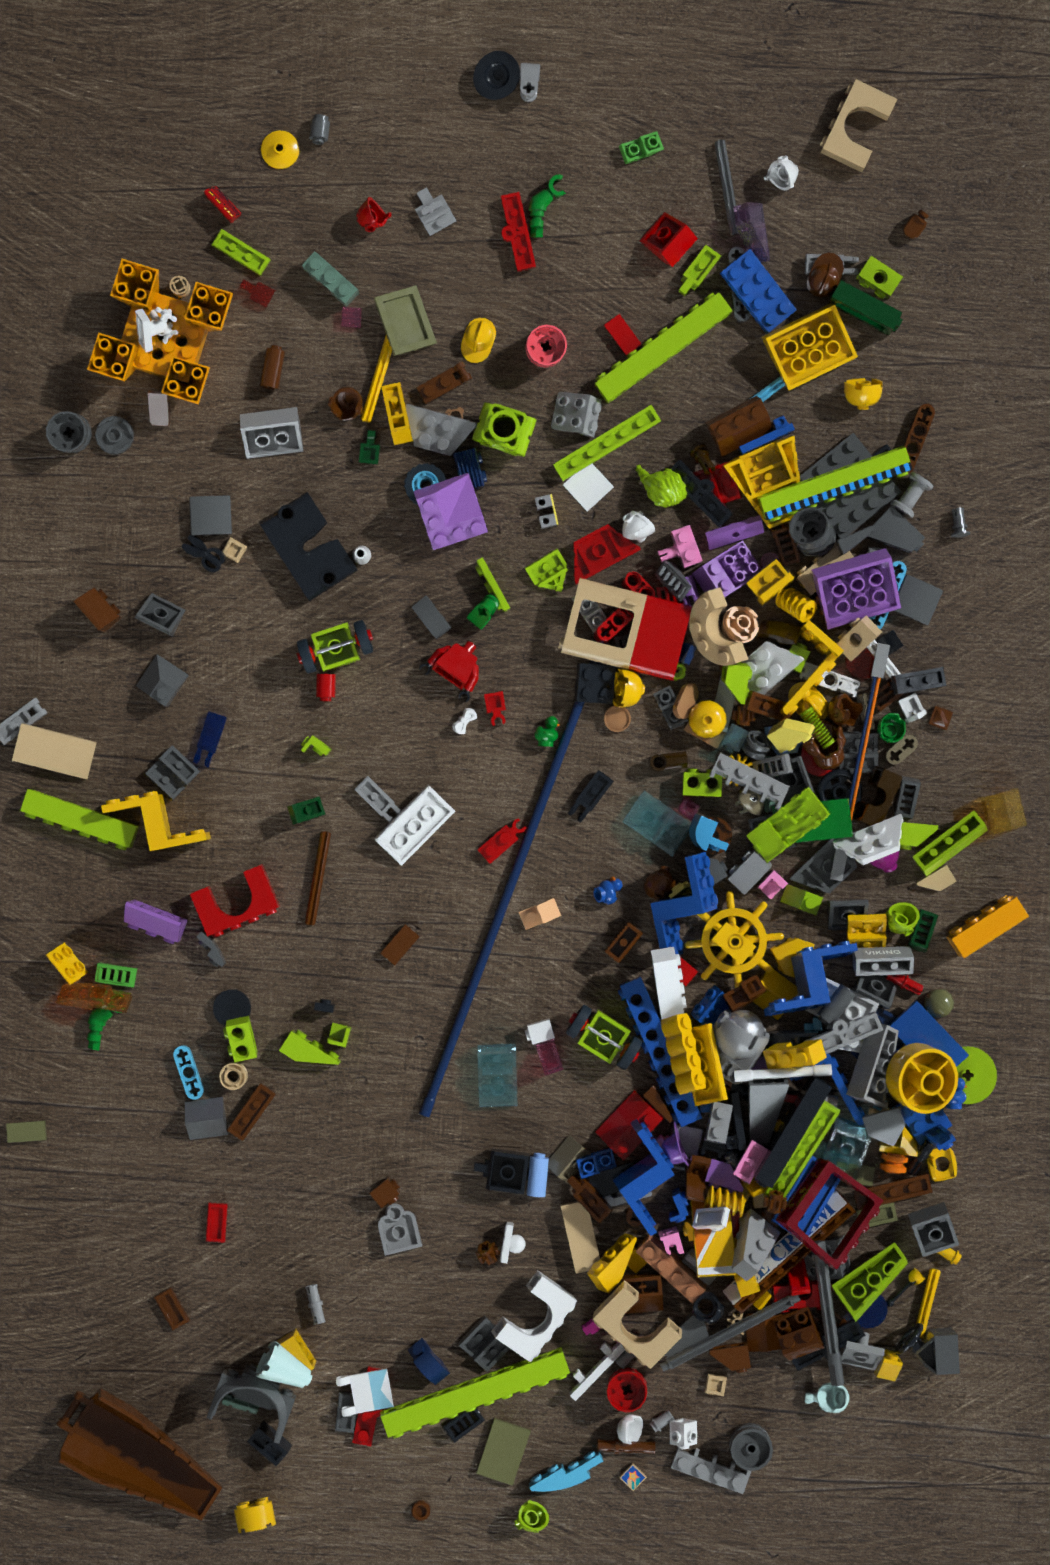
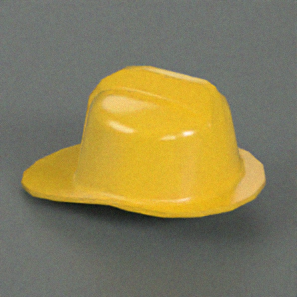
M476 318L469 322L461 342V352L469 362H483L489 356L496 337L495 326L490 320Z
M798 682L789 690L788 699L794 695L804 682ZM812 686L809 689L811 694L804 701L801 699L796 704L798 706L796 712L800 715L803 711L812 707L814 709L813 712H816L815 715H818L817 718L825 719L828 715V702L816 687Z

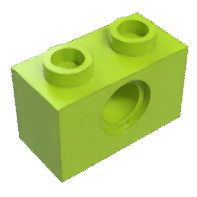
M873 256L869 258L857 276L860 285L865 288H872L875 290L874 293L882 299H889L903 276ZM874 276H882L883 283H876Z

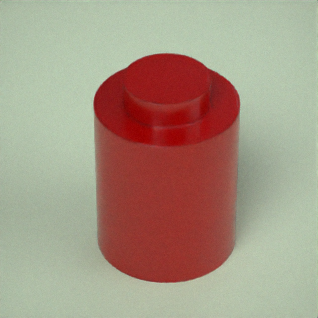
M317 674L316 697H320V701H331V698H335L336 674Z

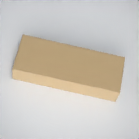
M578 1201L560 1204L575 1273L589 1271L592 1265L600 1260L591 1216Z

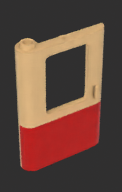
M580 578L565 638L561 637L558 648L562 649L561 653L673 681L692 606ZM586 599L634 612L625 648L606 645L574 635L583 600Z

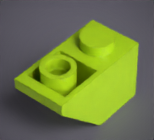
M740 662L733 665H723L721 681L740 704H745V700L749 695V688L747 687L748 680L752 678V669H750L748 664Z

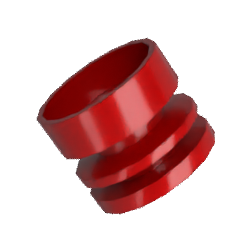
M630 1367L620 1368L609 1378L607 1396L614 1408L625 1413L634 1412L641 1408L646 1401L647 1383L643 1374L638 1370ZM628 1384L631 1385L630 1389L632 1391L628 1390L627 1393H625L624 1388L622 1386H627Z

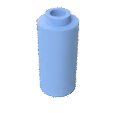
M534 1153V1156H530L526 1193L528 1196H546L549 1158L545 1157L544 1153Z

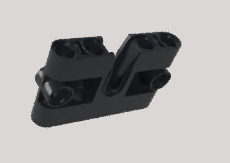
M308 492L287 505H283L278 511L259 522L309 601L328 589L335 587L339 582L358 571L338 539L321 544L309 552L304 551V544L315 537L327 524V521ZM287 509L293 512L290 519L283 518V512ZM327 574L334 575V581L331 584L324 582V577Z

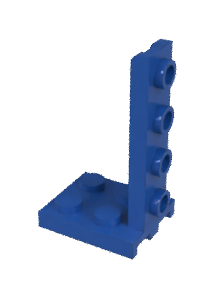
M829 1053L826 1054L827 1058L815 1065L831 1064V1078L853 1119L858 1125H863L862 1117L865 1114L861 1106H856L854 1101L857 1099L846 1095L848 1089L845 1084L848 1082L844 1074H839L836 1069L839 1065L835 1057H831ZM791 1077L789 1079L797 1081L803 1077Z
M899 1103L895 1105V1107L900 1106L905 1123L919 1145L928 1140L939 1151L941 1149L945 1151L954 1145L952 1142L956 1141V1139L947 1130L952 1124L943 1109L934 1113L923 1114L915 1112Z

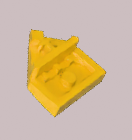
M796 937L794 939L788 938L787 941L777 947L770 948V951L776 959L778 970L782 971L785 975L795 978L791 957L797 955L796 952L802 951L803 948L813 947L814 949L815 944Z

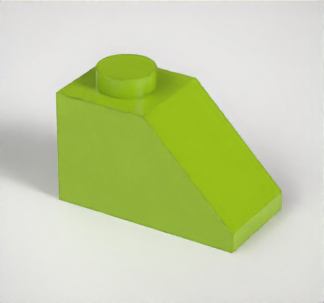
M903 822L901 826L900 849L912 850V846L917 847L938 830V825Z

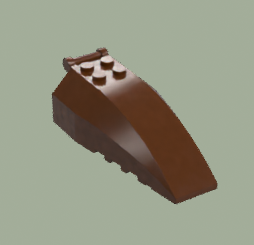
M102 1388L90 1398L84 1393L76 1391L74 1400L63 1417L59 1418L56 1423L58 1427L68 1432L59 1451V1463L91 1481L113 1489L117 1488L129 1495L139 1496L146 1501L161 1504L165 1508L174 1509L179 1513L202 1521L222 1490V1486L179 1445L130 1404ZM81 1402L84 1403L85 1406L74 1424H69L68 1422Z

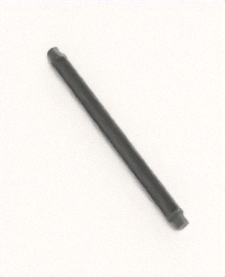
M788 1295L688 1349L667 1358V1361L661 1363L660 1366L664 1372L670 1368L672 1370L794 1306L795 1303L801 1300L798 1295Z

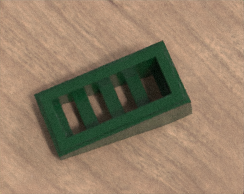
M920 909V918L913 928L914 930L911 933L907 946L925 953L928 950L939 915ZM922 917L932 920V922L929 923L921 919ZM919 925L929 927V930L923 929ZM917 932L927 935V937L925 938L916 934ZM914 940L924 942V945L914 942Z

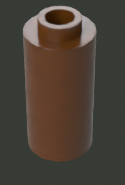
M271 345L270 348H266L260 387L279 390L285 351L282 350L281 346Z

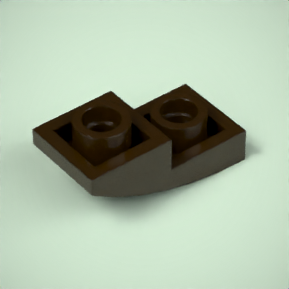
M763 620L757 636L759 639H776L778 644L790 645L796 644L802 630L791 624Z

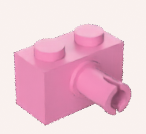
M690 525L672 531L670 534L674 546L658 551L659 556L667 554L660 557L661 562L678 557L683 569L703 562Z

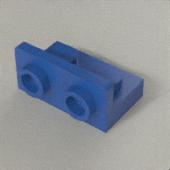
M713 985L706 992L704 998L695 1005L691 1015L702 1025L712 1023V1026H714L720 1014L724 1010L729 1009L723 999V994L725 993Z

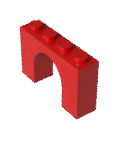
M263 864L243 872L251 890L252 901L249 908L241 915L224 913L218 907L210 886L190 894L207 937L210 935L213 938L223 935V930L230 928L232 931L242 927L240 923L244 921L252 923L259 920L258 916L265 913L266 916L277 912L276 908L280 907Z

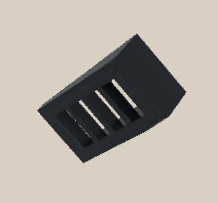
M477 1407L472 1411L477 1419L476 1422L469 1415L470 1412L463 1411L442 1426V1429L452 1443L457 1442L485 1421ZM463 1417L467 1418V1420L471 1424L470 1426H467V1424L463 1420ZM459 1421L464 1430L461 1431L456 1422ZM451 1426L454 1427V1429L458 1433L457 1435H454V1433L450 1429Z

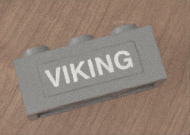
M910 946L858 948V951L853 953L852 966L856 976L913 974L914 955Z

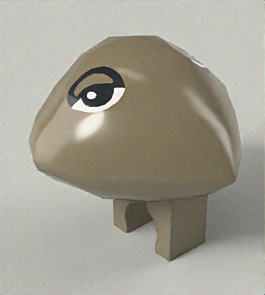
M743 787L738 793V801L735 802L736 805L741 804L743 810L739 811L740 815L750 812L755 816H760L764 806V802H760L761 795L749 789L744 794L742 793Z

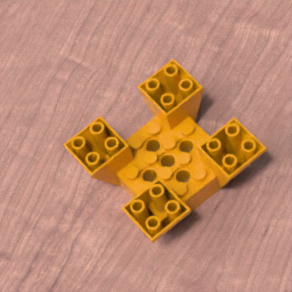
M121 259L110 296L130 306V313L121 339L98 332L87 370L124 382L135 370H140L165 378L161 391L162 394L199 405L210 367L198 364L208 332L222 331L233 293L196 282L190 302L188 303L159 294L158 269ZM156 307H160L162 310L171 309L172 315L177 318L176 322H171L173 324L172 330H177L178 335H173L169 338L167 344L160 340L159 335L152 336L153 350L145 352L138 342L135 311L143 309L151 321L152 319L149 316L151 310H155ZM180 339H187L185 346H178ZM157 351L163 352L161 359H154Z

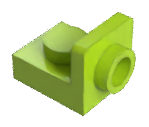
M314 735L311 738L307 736L301 744L303 746L301 749L303 753L311 745L314 746L312 750L320 756L323 754L327 756L332 750Z

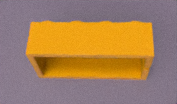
M1004 895L997 900L998 903L992 907L989 905L982 909V914L979 916H971L965 920L966 924L962 927L956 926L951 929L946 938L957 955L966 958L1028 918L1029 915L1017 897Z

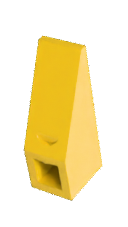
M626 1233L620 1236L617 1242L587 1272L598 1290L610 1293L622 1280L637 1240L635 1236Z

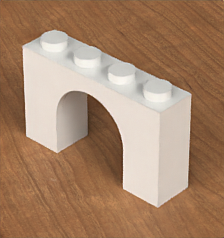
M538 1270L526 1286L531 1293L546 1302L547 1315L544 1321L535 1328L522 1329L502 1316L491 1331L497 1340L529 1362L538 1357L541 1348L550 1341L553 1332L563 1324L564 1318L575 1308L577 1302L570 1292Z

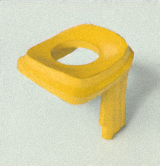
M937 1148L933 1149L927 1158L931 1179L938 1182L956 1177L957 1162L951 1148L945 1151L943 1149L940 1151ZM946 1157L949 1160L947 1170L938 1171L936 1169L937 1158Z

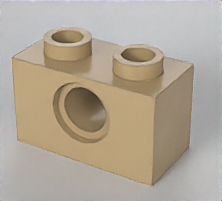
M867 615L863 619L858 617L851 624L853 628L849 632L845 630L837 637L840 640L837 645L844 650L843 654L850 661L854 660L882 633ZM854 633L860 636L861 641L855 639Z

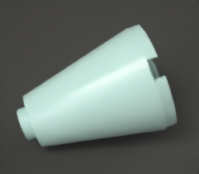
M272 1341L267 1347L270 1351L263 1353L256 1370L258 1373L256 1377L303 1388L305 1385L308 1386L312 1380L311 1370L278 1342Z

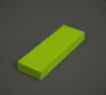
M223 229L220 230L212 243V247L259 276L263 274L271 261L270 258Z

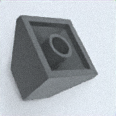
M157 654L136 686L165 707H169L189 675Z

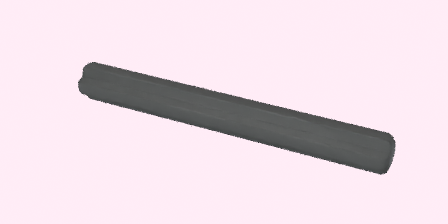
M725 140L715 141V149L729 231L731 235H736L740 233V225Z

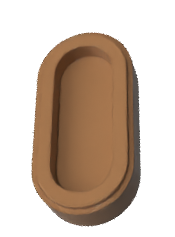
M690 683L684 684L681 687L673 705V713L676 718L686 719L689 717L690 711L695 706L699 696L696 685Z

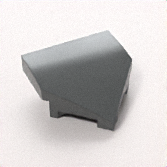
M900 1106L862 1117L868 1136L893 1147L906 1125Z

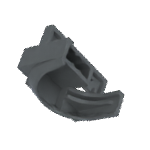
M246 1365L242 1375H239V1372L234 1369H224L206 1418L212 1420L219 1402L231 1392L237 1399L268 1410L277 1409L279 1423L274 1443L279 1444L297 1395L293 1394L292 1390L286 1388L279 1389L281 1383L256 1377L258 1365Z

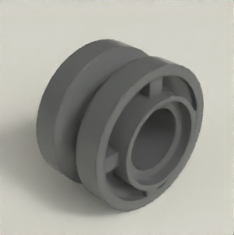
M753 730L748 733L744 740L742 750L753 759L763 760L766 758L773 743L766 734Z

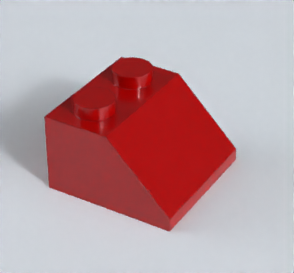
M664 212L641 238L640 242L661 261L673 267L698 238L687 224Z

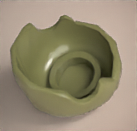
M934 989L925 996L924 1007L932 1017L942 1018L949 1015L953 1010L954 999L947 990Z

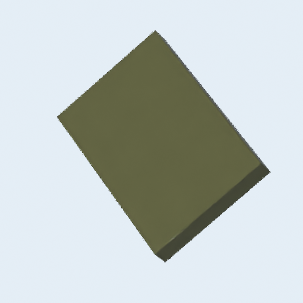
M494 1418L476 1474L513 1486L531 1430Z

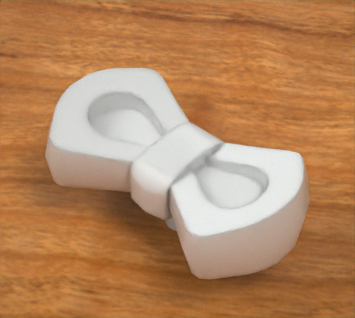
M472 708L464 709L463 715L459 716V720L452 725L455 733L465 734L466 725L469 721L477 719L475 710Z

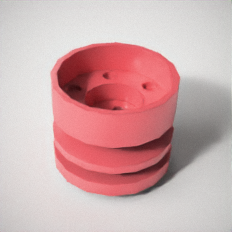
M547 324L535 328L527 338L525 345L526 355L531 363L543 368L552 367L559 363L567 349V341L563 332L557 327ZM546 342L551 349L543 352V347L540 345H544Z

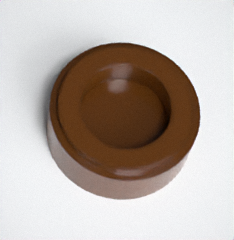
M424 1500L416 1501L411 1509L412 1516L418 1521L426 1520L431 1511L429 1503Z

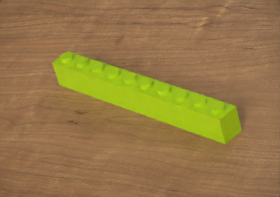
M562 1347L538 1355L531 1362L524 1360L380 1411V1416L388 1438L392 1436L393 1438H398L406 1431L411 1430V1432L420 1430L423 1425L437 1424L440 1422V1419L446 1417L448 1419L454 1418L463 1411L471 1412L477 1406L483 1404L484 1406L491 1405L495 1402L494 1400L499 1398L508 1399L516 1392L524 1393L533 1386L538 1385L541 1387L547 1385L550 1380L564 1379L567 1377V1374H570Z

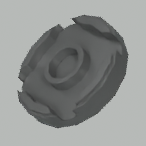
M110 416L104 418L98 424L95 439L103 451L118 455L131 447L134 441V432L127 420L117 416Z

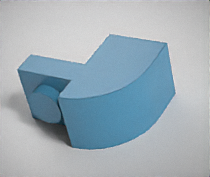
M695 813L689 829L691 841L695 846L707 851V848L719 852L720 849L726 851L729 845L712 837L718 822Z

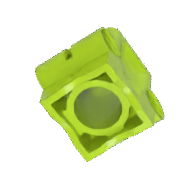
M484 402L479 416L480 423L476 425L472 440L489 448L514 456L525 457L530 442L528 438L532 436L537 420L521 411L499 404ZM503 420L509 421L515 426L514 433L505 438L496 435L493 431L495 424Z

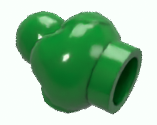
M549 716L545 720L547 728L538 726L535 730L534 736L538 740V746L553 747V742L558 738V732L555 728L560 726V724H558L556 717Z

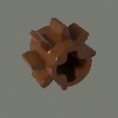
M737 706V711H732V720H736V725L750 726V721H755V712L744 709V706Z
M770 1190L769 1195L764 1194L763 1206L767 1207L766 1210L768 1212L779 1214L781 1209H786L787 1197H783L784 1193L781 1191Z
M488 1240L479 1244L478 1251L475 1252L481 1264L486 1262L488 1265L495 1263L498 1255L501 1254L496 1243L492 1242L490 1244Z

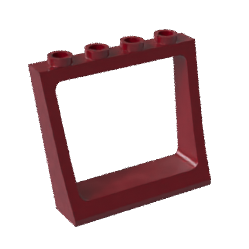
M818 1158L786 1204V1209L781 1211L776 1221L799 1239L830 1268L837 1270L840 1265H843L848 1260L847 1254L858 1245L859 1236L869 1229L868 1223L872 1217L874 1218L880 1213L879 1207L884 1200L832 1162ZM831 1174L848 1184L868 1200L832 1256L828 1255L798 1227V1222Z

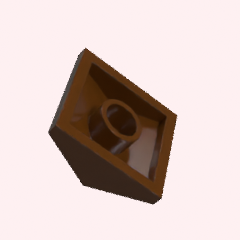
M746 1312L744 1317H748L756 1312ZM780 1312L746 1330L749 1352H769L781 1349L772 1319L783 1316V1313Z

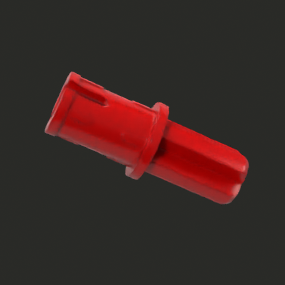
M886 975L885 979L899 985L901 989L905 988L916 995H920L923 991L924 986L910 979L908 975Z

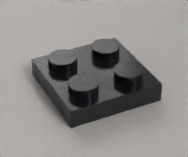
M577 663L574 701L613 704L616 667L603 664Z

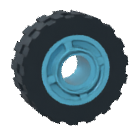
M418 464L407 473L404 481L406 494L414 504L418 505L414 491L421 489V484L424 481H429L433 485L445 481L446 477L433 464Z

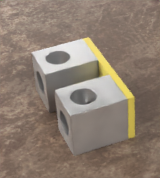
M552 494L535 498L537 510L552 507L554 512L553 514L539 517L541 529L558 526ZM543 500L545 504L541 506L539 501ZM548 519L549 523L544 524L543 520Z

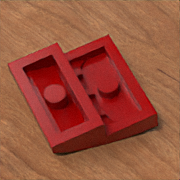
M726 463L715 466L714 472L709 469L711 473L709 475H705L703 469L693 472L700 480L710 479L713 481L715 486L713 493L724 504L743 498L740 488L723 466Z

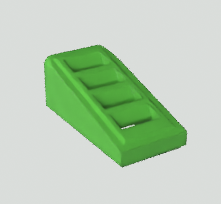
M99 962L97 964L95 982L134 988L138 968ZM103 968H107L105 978H102ZM111 969H115L113 980L110 979ZM119 970H122L121 981H118ZM127 971L130 972L129 982H125Z

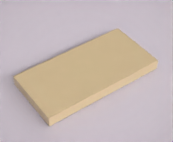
M21 723L12 761L88 779L97 742Z

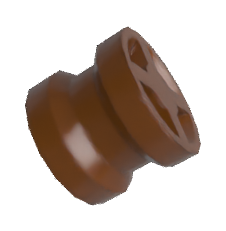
M629 1207L626 1211L627 1222L634 1227L642 1225L632 1208Z

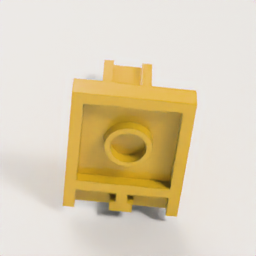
M810 620L802 625L800 636L807 642L811 641L815 645L814 648L822 655L825 653L827 657L781 708L780 713L784 717L788 713L792 715L798 709L796 704L801 699L804 701L811 694L809 689L813 685L817 687L824 679L822 677L824 672H830L836 665L834 661L844 651Z

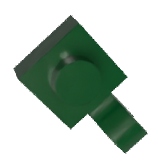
M368 430L367 444L361 443L359 463L378 465L380 445H375L376 431Z

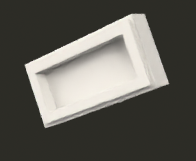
M727 1207L696 1209L692 1227L696 1230L711 1229L713 1231H721L727 1226L730 1209Z
M507 1222L505 1225L500 1255L501 1263L507 1264L509 1251L520 1253L526 1246L522 1236L512 1235L513 1222Z

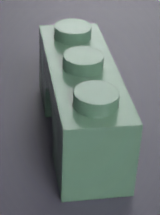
M314 251L302 265L303 269L310 276L323 284L345 307H348L359 294L358 289L317 252Z

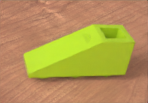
M298 1029L297 1031L292 1030L279 1050L292 1060L299 1062L339 1065L341 1062L338 1059V1054L331 1050L327 1052L322 1049L323 1045L316 1040L311 1042L306 1038L307 1035Z

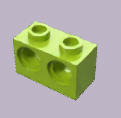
M687 768V772H683L682 795L721 797L722 776L715 773L713 778L716 779L717 785L715 788L710 789L706 783L711 778L709 775L712 770L707 769L706 773H699V769ZM692 776L698 780V784L694 788L689 787L687 784L688 779Z
M249 1016L226 1020V1027L223 1028L225 1039H229V1056H233L234 1062L257 1058L258 1050ZM240 1028L242 1029V1032L235 1033L233 1029ZM245 1046L247 1049L245 1051H240L237 1049V1047Z

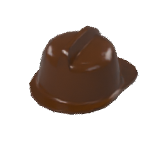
M829 252L824 253L814 262L807 279V288L813 295L826 297L835 291L844 270L843 261L838 255Z

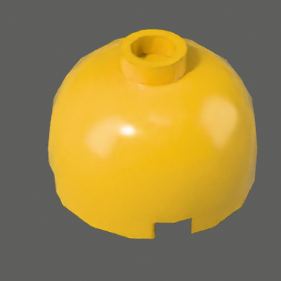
M855 378L844 382V393L847 401L857 406L859 410L869 409V406L875 405L881 398L883 381L871 378V381H865V378Z
M617 669L619 672H615V698H613V704L616 707H631L637 704L644 694L645 685L642 684L640 676L634 671Z
M711 700L695 704L688 717L692 731L702 738L718 736L724 730L727 723L723 707Z

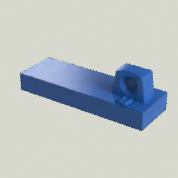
M784 416L774 419L775 431L739 446L740 455L794 432L793 424H789Z

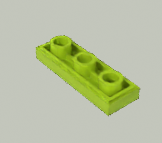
M483 557L478 559L475 569L480 577H485L487 582L484 585L488 593L493 592L494 596L498 599V611L501 609L503 612L510 610L509 604Z

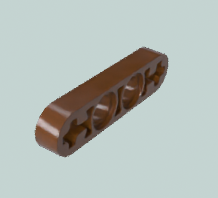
M923 404L918 408L903 446L906 449L910 443H914L917 446L915 454H910L907 451L908 456L914 458V461L910 459L912 470H909L908 474L914 470L935 416V409L930 404ZM928 408L931 416L928 415L924 422L917 421V419L921 420L923 417L921 410ZM920 425L924 428L922 436L915 435V426Z

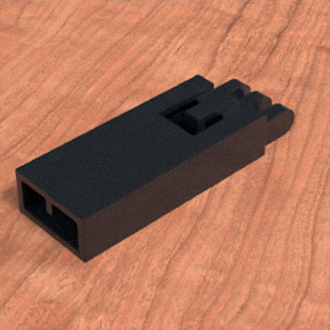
M643 1158L600 1171L599 1174L589 1176V1182L601 1196L620 1192L613 1179Z

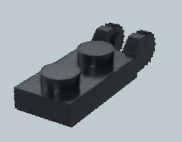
M598 770L578 796L576 803L568 814L570 816L574 814L580 804L586 809L577 820L581 823L614 781Z

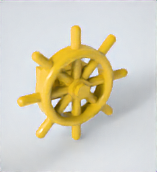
M728 891L726 893L727 909L717 912L712 917L707 913L697 914L706 922L701 940L686 941L684 946L687 949H703L707 960L710 962L709 966L701 974L703 980H707L717 968L720 971L732 973L734 975V985L737 988L742 982L741 973L754 968L756 965L768 974L773 973V967L762 958L766 951L767 941L782 940L784 935L783 933L766 934L763 924L758 919L767 908L765 901L761 902L751 913L744 909L735 908L734 894L732 891ZM736 916L747 919L740 928L736 925ZM728 917L729 924L727 922L723 925L718 923L721 919ZM752 925L755 926L758 935L746 934L743 936ZM712 929H715L717 933L712 939H709ZM759 942L758 949L754 953L753 950L756 946L753 943ZM720 946L722 950L715 957L710 947ZM728 954L732 956L733 965L722 963ZM747 958H750L748 962L743 964Z

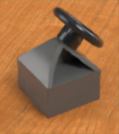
M917 1323L902 1336L895 1350L898 1354H902L910 1349L922 1364L936 1375L960 1374L958 1335L952 1327L928 1329L923 1339H921L919 1336L923 1331V1324Z

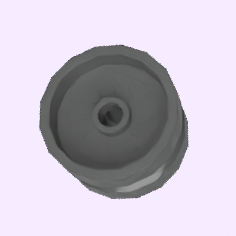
M741 1424L730 1435L729 1448L731 1456L736 1465L742 1469L749 1471L760 1470L771 1460L773 1453L772 1442L767 1431L759 1424Z

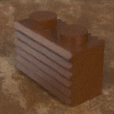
M626 922V925L621 928V931L605 948V953L620 963L643 933L630 922Z

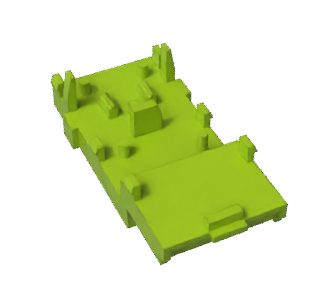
M810 787L803 789L800 794L794 795L789 803L781 807L763 823L758 824V827L746 836L754 845L755 851L758 854L760 853L768 863L811 829H816L821 825L820 822L825 820L830 813Z

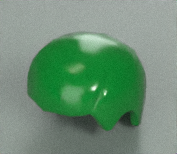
M888 713L877 724L878 735L887 743L900 741L906 733L905 721L900 718L898 713Z

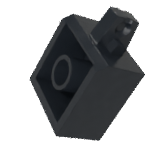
M491 1148L490 1159H485V1163L474 1162L473 1171L483 1172V1177H487L486 1189L524 1194L529 1153Z

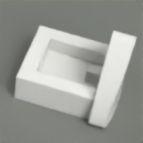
M916 693L898 701L906 723L918 720L927 713L923 709Z

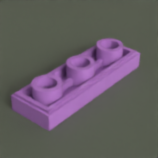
M759 515L737 523H731L725 527L712 529L706 532L705 535L709 550L762 534L764 533L761 516Z

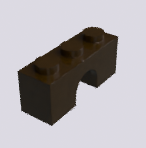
M875 766L868 783L876 788L877 796L871 803L860 801L853 819L868 826L884 821L889 808L893 804L894 796L901 786L903 777L885 768Z

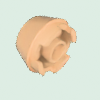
M731 607L726 611L722 621L721 629L723 635L733 642L742 641V643L751 641L759 630L756 620L757 614L749 607Z

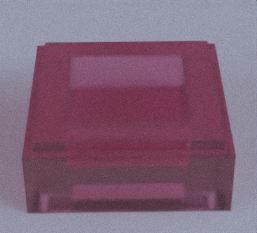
M342 307L341 326L361 328L362 308Z

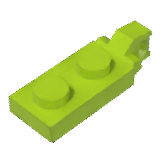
M705 245L683 274L681 281L684 284L679 289V293L685 296L690 289L695 291L719 261L721 255Z

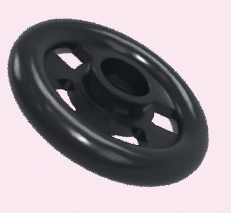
M837 769L825 774L818 784L817 798L820 801L847 798L850 788L844 782L846 780L852 782L853 773ZM838 777L839 782L832 785L830 780ZM859 782L854 809L862 798L861 782ZM841 788L842 794L837 795L836 790ZM825 789H830L831 797L825 798Z

